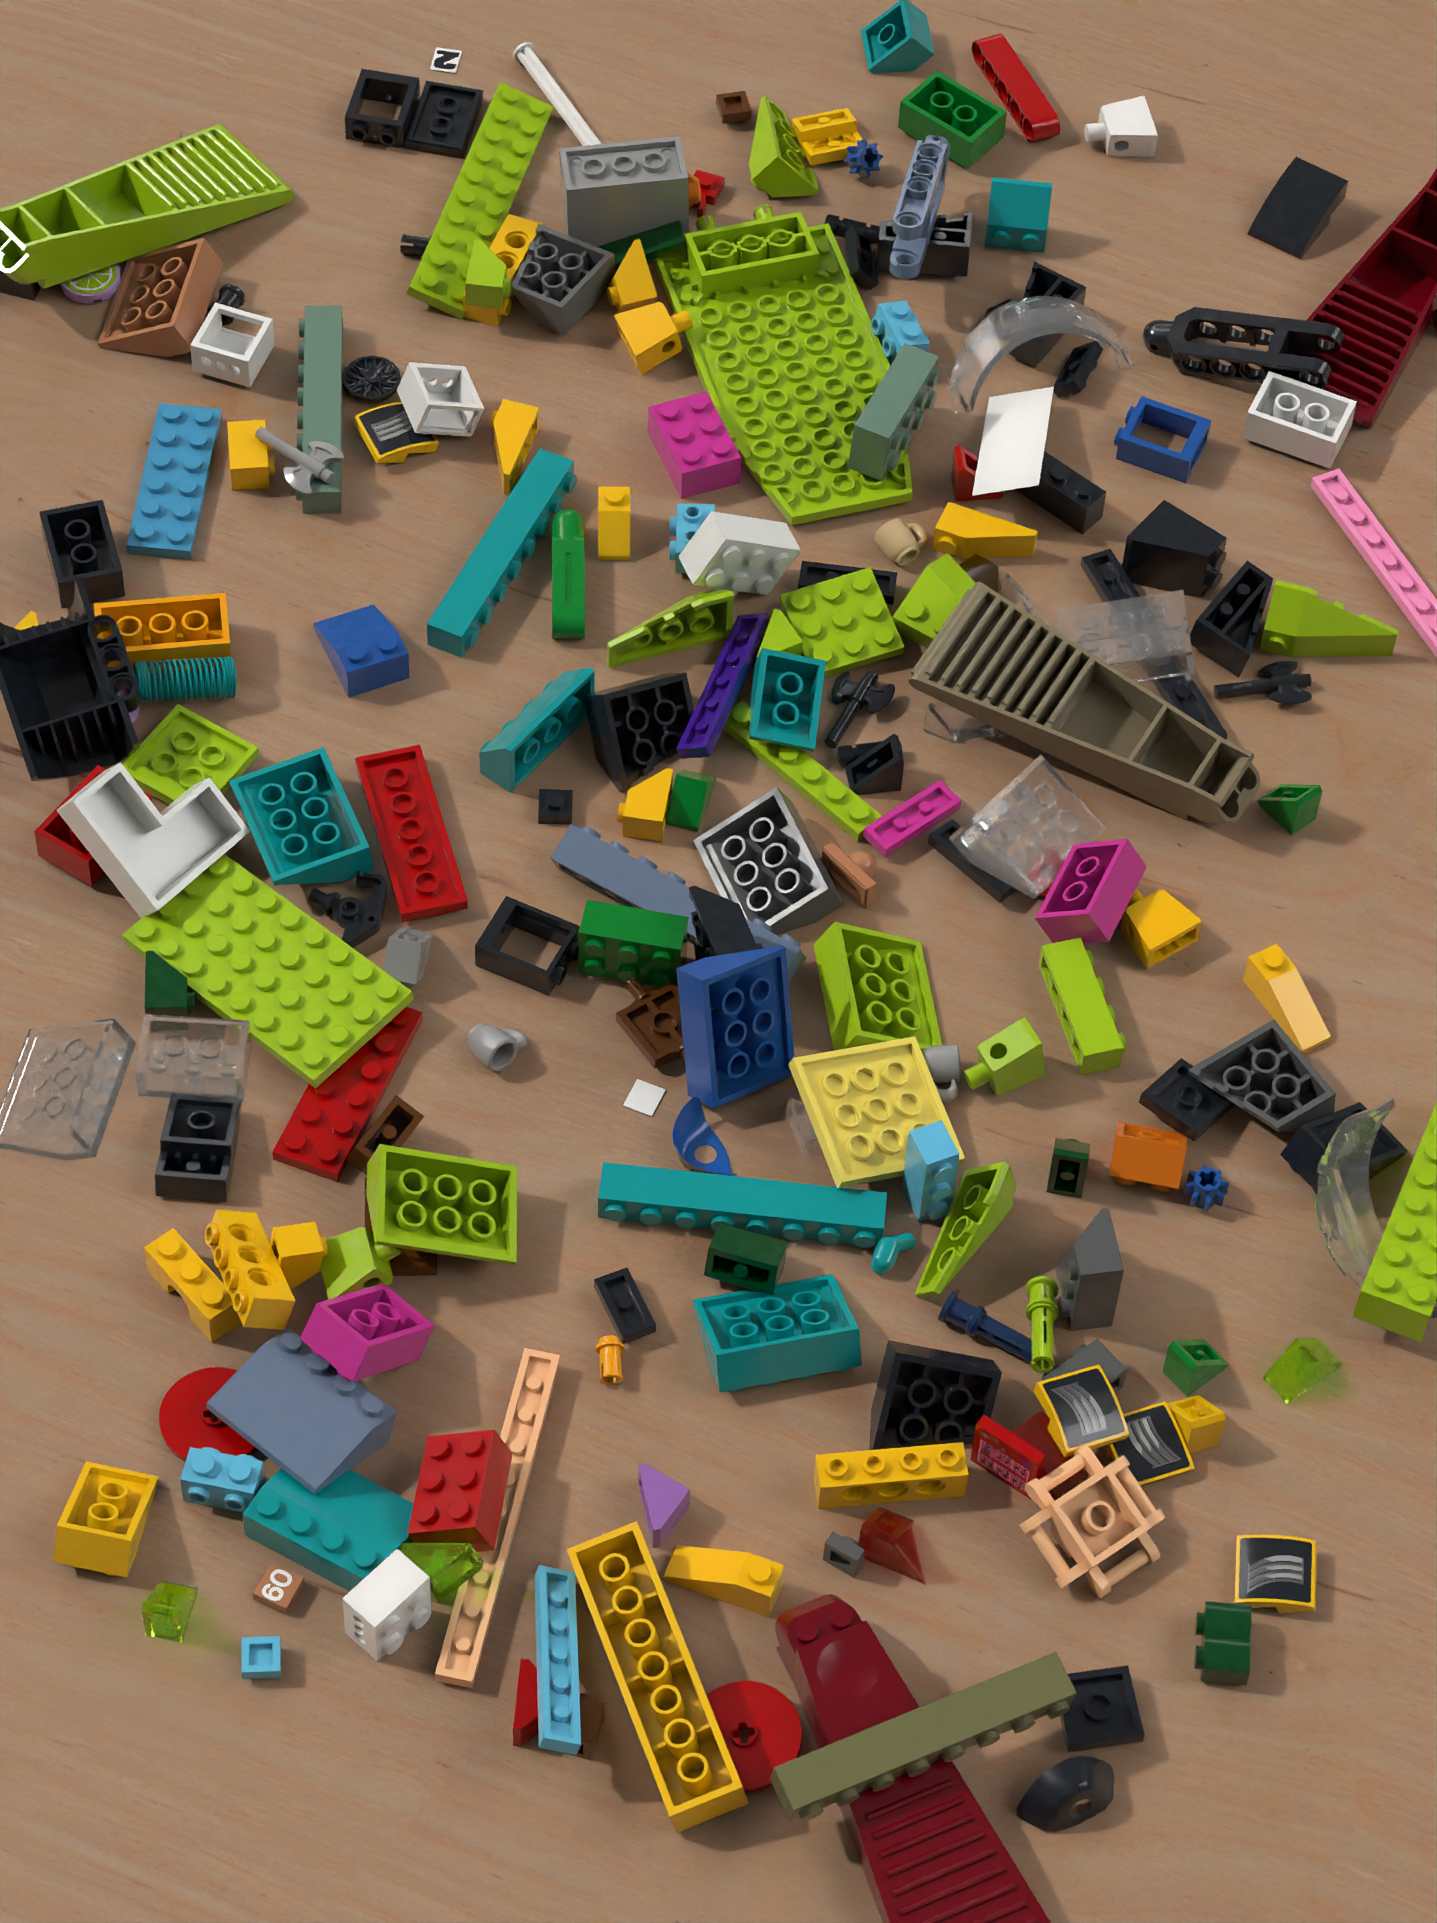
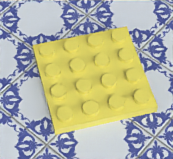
M915 1036L795 1057L788 1064L837 1189L903 1176L909 1131L940 1120L944 1123L960 1154L958 1165L965 1160Z

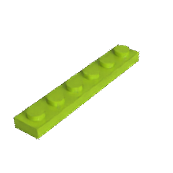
M742 700L732 708L723 730L857 842L864 838V828L882 817L881 814L802 749L749 739L750 706Z

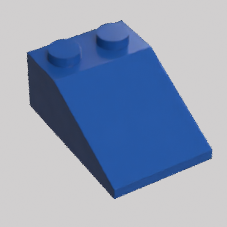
M374 604L313 623V628L348 698L410 678L409 653L397 630Z

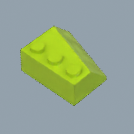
M948 553L926 566L893 616L898 633L926 649L966 591L972 589L976 584Z

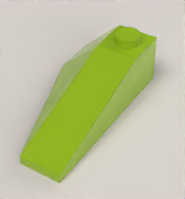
M1000 1162L964 1171L915 1291V1296L923 1298L939 1295L1010 1212L1013 1206L1012 1198L1017 1186L1008 1163Z

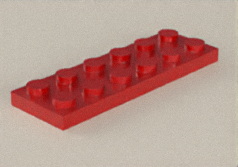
M420 745L355 757V766L401 922L468 909L467 896Z
M405 1007L317 1088L308 1084L272 1151L273 1160L338 1182L349 1162L346 1159L359 1143L421 1025L423 1012Z

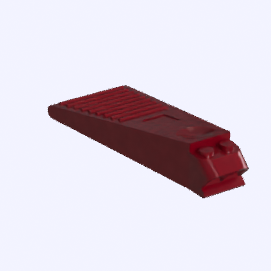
M1437 169L1422 190L1306 320L1329 323L1339 327L1344 333V341L1340 351L1333 354L1319 352L1308 354L1292 351L1290 355L1318 358L1330 366L1332 370L1327 386L1322 390L1357 401L1353 422L1361 426L1365 425L1372 428L1431 323L1433 312L1437 308ZM1321 337L1323 340L1327 342H1334L1329 338ZM1308 371L1312 376L1321 377L1315 372Z
M828 1594L786 1610L777 1618L775 1632L779 1646L776 1648L794 1683L818 1749L920 1708L867 1620L862 1622L856 1610L837 1595ZM942 1758L930 1763V1768L917 1776L909 1777L908 1773L894 1778L895 1782L891 1786L874 1792L872 1788L858 1793L859 1798L855 1801L840 1806L883 1923H1051L953 1761L944 1762Z

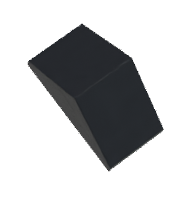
M892 734L845 767L849 788L856 795L901 791L904 759L898 735Z

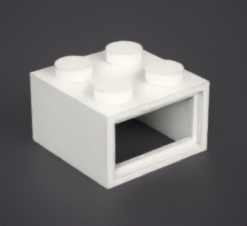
M215 303L190 345L193 371L251 387L275 345L273 319ZM221 314L258 324L262 327L256 337L223 328Z
M408 363L397 392L415 433L472 437L484 407L466 367ZM436 378L434 381L428 382L430 379ZM447 378L451 379L448 383H442Z
M396 1549L342 1598L345 1633L377 1662L386 1653L388 1655L393 1654L403 1643L404 1637L412 1629H420L431 1616L430 1577L401 1551Z

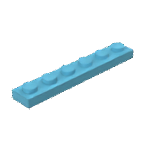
M539 1565L534 1575L539 1748L577 1755L581 1746L575 1572Z

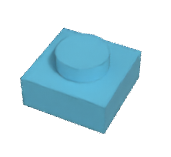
M280 1636L242 1638V1679L281 1678Z

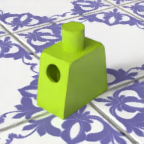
M1024 1017L979 1044L977 1047L979 1064L963 1071L964 1078L972 1090L988 1083L996 1095H1001L1046 1076L1042 1042Z
M359 1227L326 1239L327 1256L322 1258L321 1272L328 1299L382 1283L388 1286L394 1278L389 1260L402 1254L403 1248L375 1244L373 1231L367 1227Z

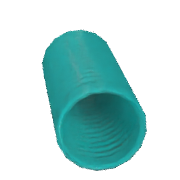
M231 656L219 657L218 659L213 657L212 660L207 657L206 660L204 658L200 660L198 658L194 660L184 658L182 661L180 659L177 661L172 659L171 662L168 659L165 662L160 660L159 663L157 660H154L153 663L150 660L147 663L144 660L133 662L132 668L139 687L140 703H145L146 701L150 703L151 694L154 702L157 701V695L160 702H162L163 696L166 702L169 700V696L172 702L175 696L178 701L181 697L184 701L186 697L191 701L192 695L197 700L198 693L201 700L204 699V694L207 700L210 698V694L213 699H215L216 695L219 699L222 695L225 699L231 697L234 699L236 696V667ZM202 661L204 663V673L202 671ZM208 661H209V664H210V670H209V671H208V666H207V665H208ZM214 661H215V664H216L215 672H214V666H213ZM196 662L198 663V677L196 670ZM179 663H180V667H181V669H180V676H179V670H178V665H179ZM185 663H186V676H185V670H184V664H185ZM190 663H192V676L190 670ZM149 664L151 666V682L149 674ZM155 664L157 666V682L155 674ZM161 664H162V667H163V683H162V675H161V669H160V668H161ZM167 664H168V667H169V673H168V675H167V669H166ZM173 664H174V667H175L174 675H173V669H172Z

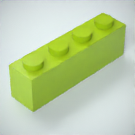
M1081 937L1042 945L1038 965L1080 1075L1120 1067L1122 1054L1126 1052V1041L1123 1033L1117 1032L1115 1012L1112 1005H1107L1105 1001L1103 981L1101 977H1096L1094 973V960L1089 949L1085 950Z

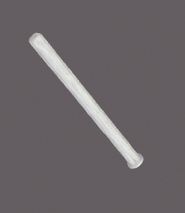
M530 42L520 44L514 50L513 58L516 62L523 64L582 146L602 144L536 56L533 44Z

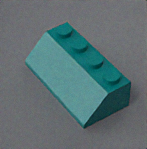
M591 668L563 672L555 681H550L534 701H529L513 721H508L492 741H487L482 746L479 752L480 773L511 793L588 719L583 695L594 692L595 671Z

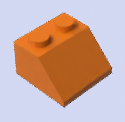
M1118 1121L1109 1176L1115 1177L1116 1182L1125 1185H1136V1181L1150 1183V1188L1158 1191L1170 1192L1171 1188L1179 1189L1187 1149V1136L1180 1132Z

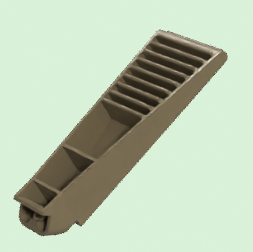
M976 582L972 589L966 591L911 671L912 677L909 679V684L914 689L1184 820L1192 816L1205 823L1236 822L1260 786L1259 772L1251 763L1255 757L1253 753L1222 738L981 582Z

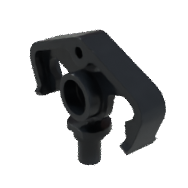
M357 871L356 885L361 889L370 887L376 891L374 895L365 901L354 897H346L340 900L341 896L339 893L326 894L316 888L309 895V901L321 906L322 910H324V915L330 917L333 913L336 923L345 929L341 940L352 948L377 934L380 930L387 899V881L382 875Z

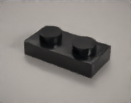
M853 226L845 232L849 273L853 281L861 283L871 290L879 284L874 240L856 226Z
M1097 340L1073 349L1053 385V392L1058 398L1069 394L1076 395L1086 387V381L1091 371L1096 368L1097 360L1103 351Z
M628 1267L594 1279V1288L623 1344L656 1332V1324Z

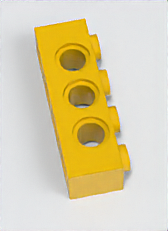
M508 214L489 249L507 265V278H511L513 284L521 263L525 262L527 258V249L530 242H533L537 236L536 228L538 224L542 225V223ZM511 290L510 297L504 298L503 308L496 309L466 305L464 292L463 308L466 309L464 317L498 327L503 316L507 317L510 313L512 299L515 295Z
M216 1209L212 1222L206 1226L205 1242L210 1247L215 1266L219 1268L224 1287L228 1289L233 1301V1308L238 1313L243 1327L285 1330L295 1299L257 1213Z
M963 1442L819 1454L815 1456L813 1475L818 1509L964 1497L969 1476Z

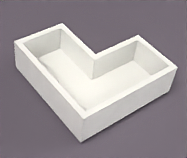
M121 762L104 770L57 809L60 816L140 918L158 911L250 832V829L210 777L191 786L162 812H159Z

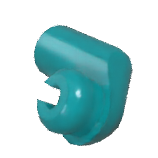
M908 1232L881 1238L872 1255L871 1269L877 1274H886L894 1266L899 1252L914 1248V1236Z

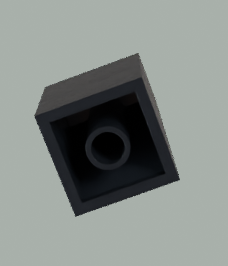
M1163 500L1127 536L1122 568L1133 584L1201 598L1209 589L1214 590L1222 579L1223 574L1220 571L1227 555L1225 552L1227 537Z

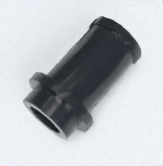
M403 234L401 242L411 243L413 246L401 245V254L423 256L432 235L429 238Z

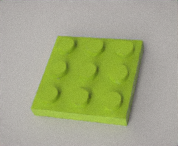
M871 567L780 595L779 602L787 620L803 640L802 656L826 661L824 678L904 653L903 642Z
M177 704L122 765L143 791L170 805L191 786L209 777L224 795L231 787L229 780L240 777L259 756V749L257 746Z

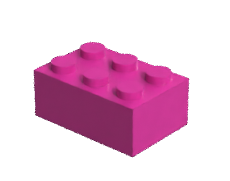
M707 391L648 407V434L681 499L740 483L741 456Z
M1128 839L1073 844L1035 920L1052 943L1080 937L1083 944L1109 942L1147 866Z
M382 1283L316 1303L300 1339L311 1347L315 1355L324 1358L336 1368L340 1376L354 1382L418 1361L435 1325L387 1285Z

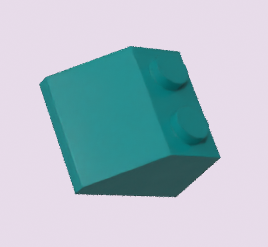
M899 0L861 30L868 71L871 73L914 71L935 55L927 15L908 0Z
M992 177L984 246L1044 252L1053 183Z

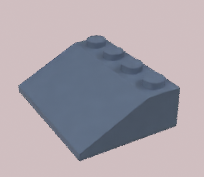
M288 1327L265 1342L207 1402L206 1408L315 1495L388 1443L397 1412L358 1381L351 1382L340 1376L336 1368L324 1358L315 1355L311 1347L300 1339L301 1336Z

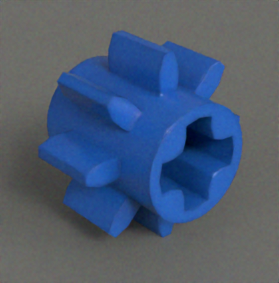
M865 139L857 140V146L847 147L849 153L844 162L848 163V166L851 168L850 174L860 172L861 178L870 176V171L880 170L877 165L880 159L883 158V155H879L876 149L878 144L867 145Z
M1203 1165V1168L1197 1172L1189 1171L1188 1182L1184 1184L1183 1194L1190 1195L1191 1207L1196 1206L1208 1211L1215 1204L1218 1206L1223 1205L1224 1194H1227L1229 1182L1221 1181V1170L1216 1171Z

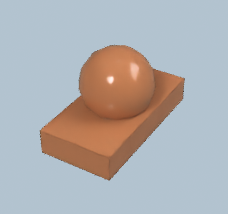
M832 841L825 845L822 849V861L831 878L863 908L867 909L875 903L877 885L872 879L877 871V864L873 855L866 851H855L847 856Z

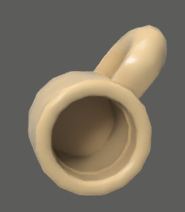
M896 518L882 525L876 532L874 540L891 561L898 563L899 566H905L918 556L919 548L927 541V532L917 523L906 525L902 519Z

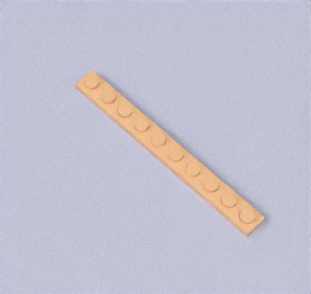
M524 1348L500 1435L513 1455L495 1549L492 1551L470 1552L467 1555L437 1664L435 1681L473 1688L557 1376L560 1355Z

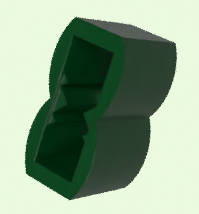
M1205 1601L1203 1613H1196L1195 1635L1202 1636V1646H1195L1194 1669H1201V1681L1247 1685L1250 1672L1251 1605Z

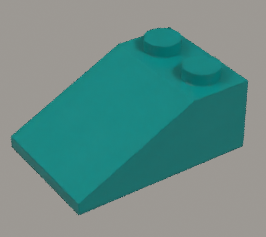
M765 648L761 649L754 665L749 739L814 752L826 661Z

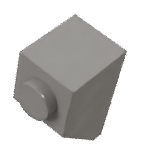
M401 927L388 937L383 970L407 988L412 987V984H417L423 978L435 933Z

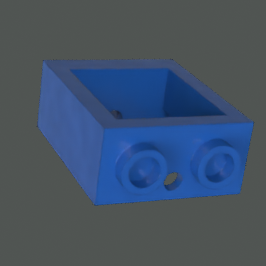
M1141 396L1136 407H1130L1125 419V428L1120 427L1114 439V445L1118 446L1116 459L1186 483L1208 441L1211 420ZM1143 422L1186 437L1188 440L1181 453L1133 436L1140 423Z

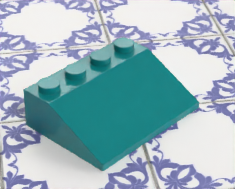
M324 747L229 780L232 791L274 886L343 882L356 877L357 871L363 873L374 871L369 844Z
M833 1274L777 1284L773 1295L748 1289L693 1300V1307L710 1370L719 1392H736L746 1387L762 1384L773 1385L783 1380L810 1378L815 1374L831 1371L843 1372L853 1367L862 1366L859 1327Z
M281 1468L261 1487L242 1514L245 1536L349 1592L396 1549L406 1556L415 1543L407 1534L414 1503L352 1470H348L314 1495Z

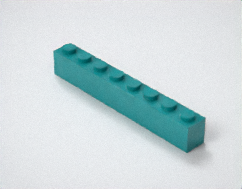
M541 448L538 450L427 623V645L463 658L469 647L473 648L475 646L480 629L484 624H489L493 616L494 607L497 602L501 603L507 594L509 583L511 580L518 578L522 563L526 557L530 558L532 556L539 536L546 534L550 519L553 514H557L561 510L566 493L573 491L577 481V475L574 474V460Z
M603 1162L598 1195V1217L607 1218L611 1221L630 1220L643 1222L647 1225L667 1224L676 1225L683 1229L695 1227L713 1229L714 1231L717 1230L721 1223L764 1236H779L788 1240H816L825 1244H853L861 1248L876 1247L878 1241L883 1238L887 1192L850 1188L837 1189V1187Z

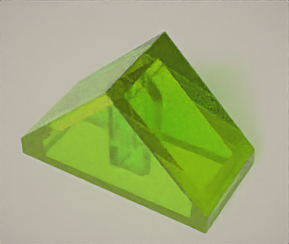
M1318 1337L1295 1338L1264 1374L1263 1379L1288 1404L1341 1367L1342 1362Z
M401 1543L400 1551L430 1577V1591L439 1602L479 1572L484 1564V1561L470 1543Z
M161 1580L142 1603L141 1611L145 1635L183 1642L198 1588Z

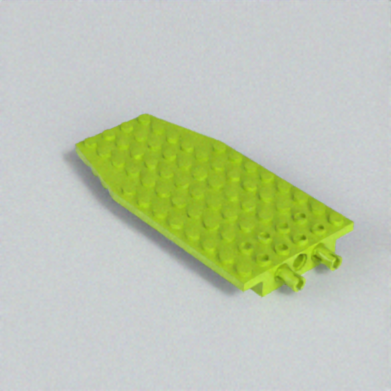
M764 204L766 214L762 205L754 209L753 215L756 220L716 227L712 216L706 215L709 225L706 224L704 216L698 218L695 223L698 231L685 234L687 249L656 258L655 267L674 315L687 310L691 318L693 327L681 333L703 388L709 394L737 448L742 464L791 526L912 501L913 492L908 449L906 451L901 450L897 467L893 472L889 470L883 481L848 468L854 424L887 373L890 364L884 355L878 336L872 332L871 320L853 278L850 276L849 269L829 223L808 227L801 211L774 216L772 208L768 204Z

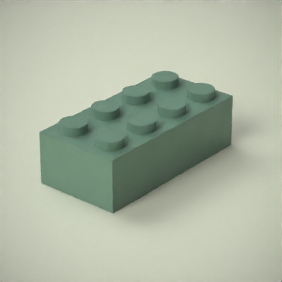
M904 343L854 424L848 468L880 481L884 480L889 470L892 472L895 470L900 459L899 453L901 450L906 451L912 440L913 430L920 429L925 417V410H931L936 401L937 392L934 391V388L941 374V371L937 369L939 356Z

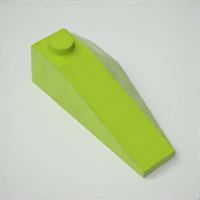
M766 95L760 100L749 161L750 180L759 191L765 190L772 197L814 196L819 192L816 176L810 167L805 168L802 160L806 158V155L793 140L796 134L786 113Z
M1276 580L1260 650L1288 657L1392 656L1398 634L1397 629L1365 614L1356 616L1343 610L1344 604L1336 600L1331 604L1317 597L1318 592L1309 587Z
M718 588L690 595L607 643L608 667L612 668L727 639L732 629L733 592Z

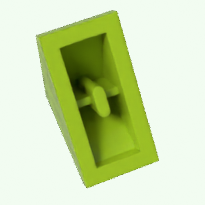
M779 609L773 610L757 658L762 648L802 656L803 640Z

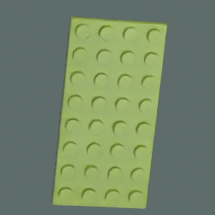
M226 854L217 859L158 911L145 917L143 916L122 934L124 943L144 959H146V951H154L187 978L189 992H195V997L314 1088H317L414 1000L411 990Z

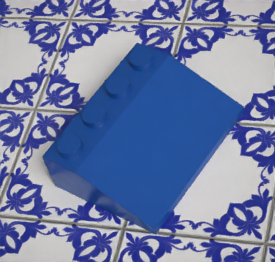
M776 946L705 957L676 969L688 1096L692 1098L697 1096L702 1103L716 1108L792 1076L788 1064L795 1056L786 947Z

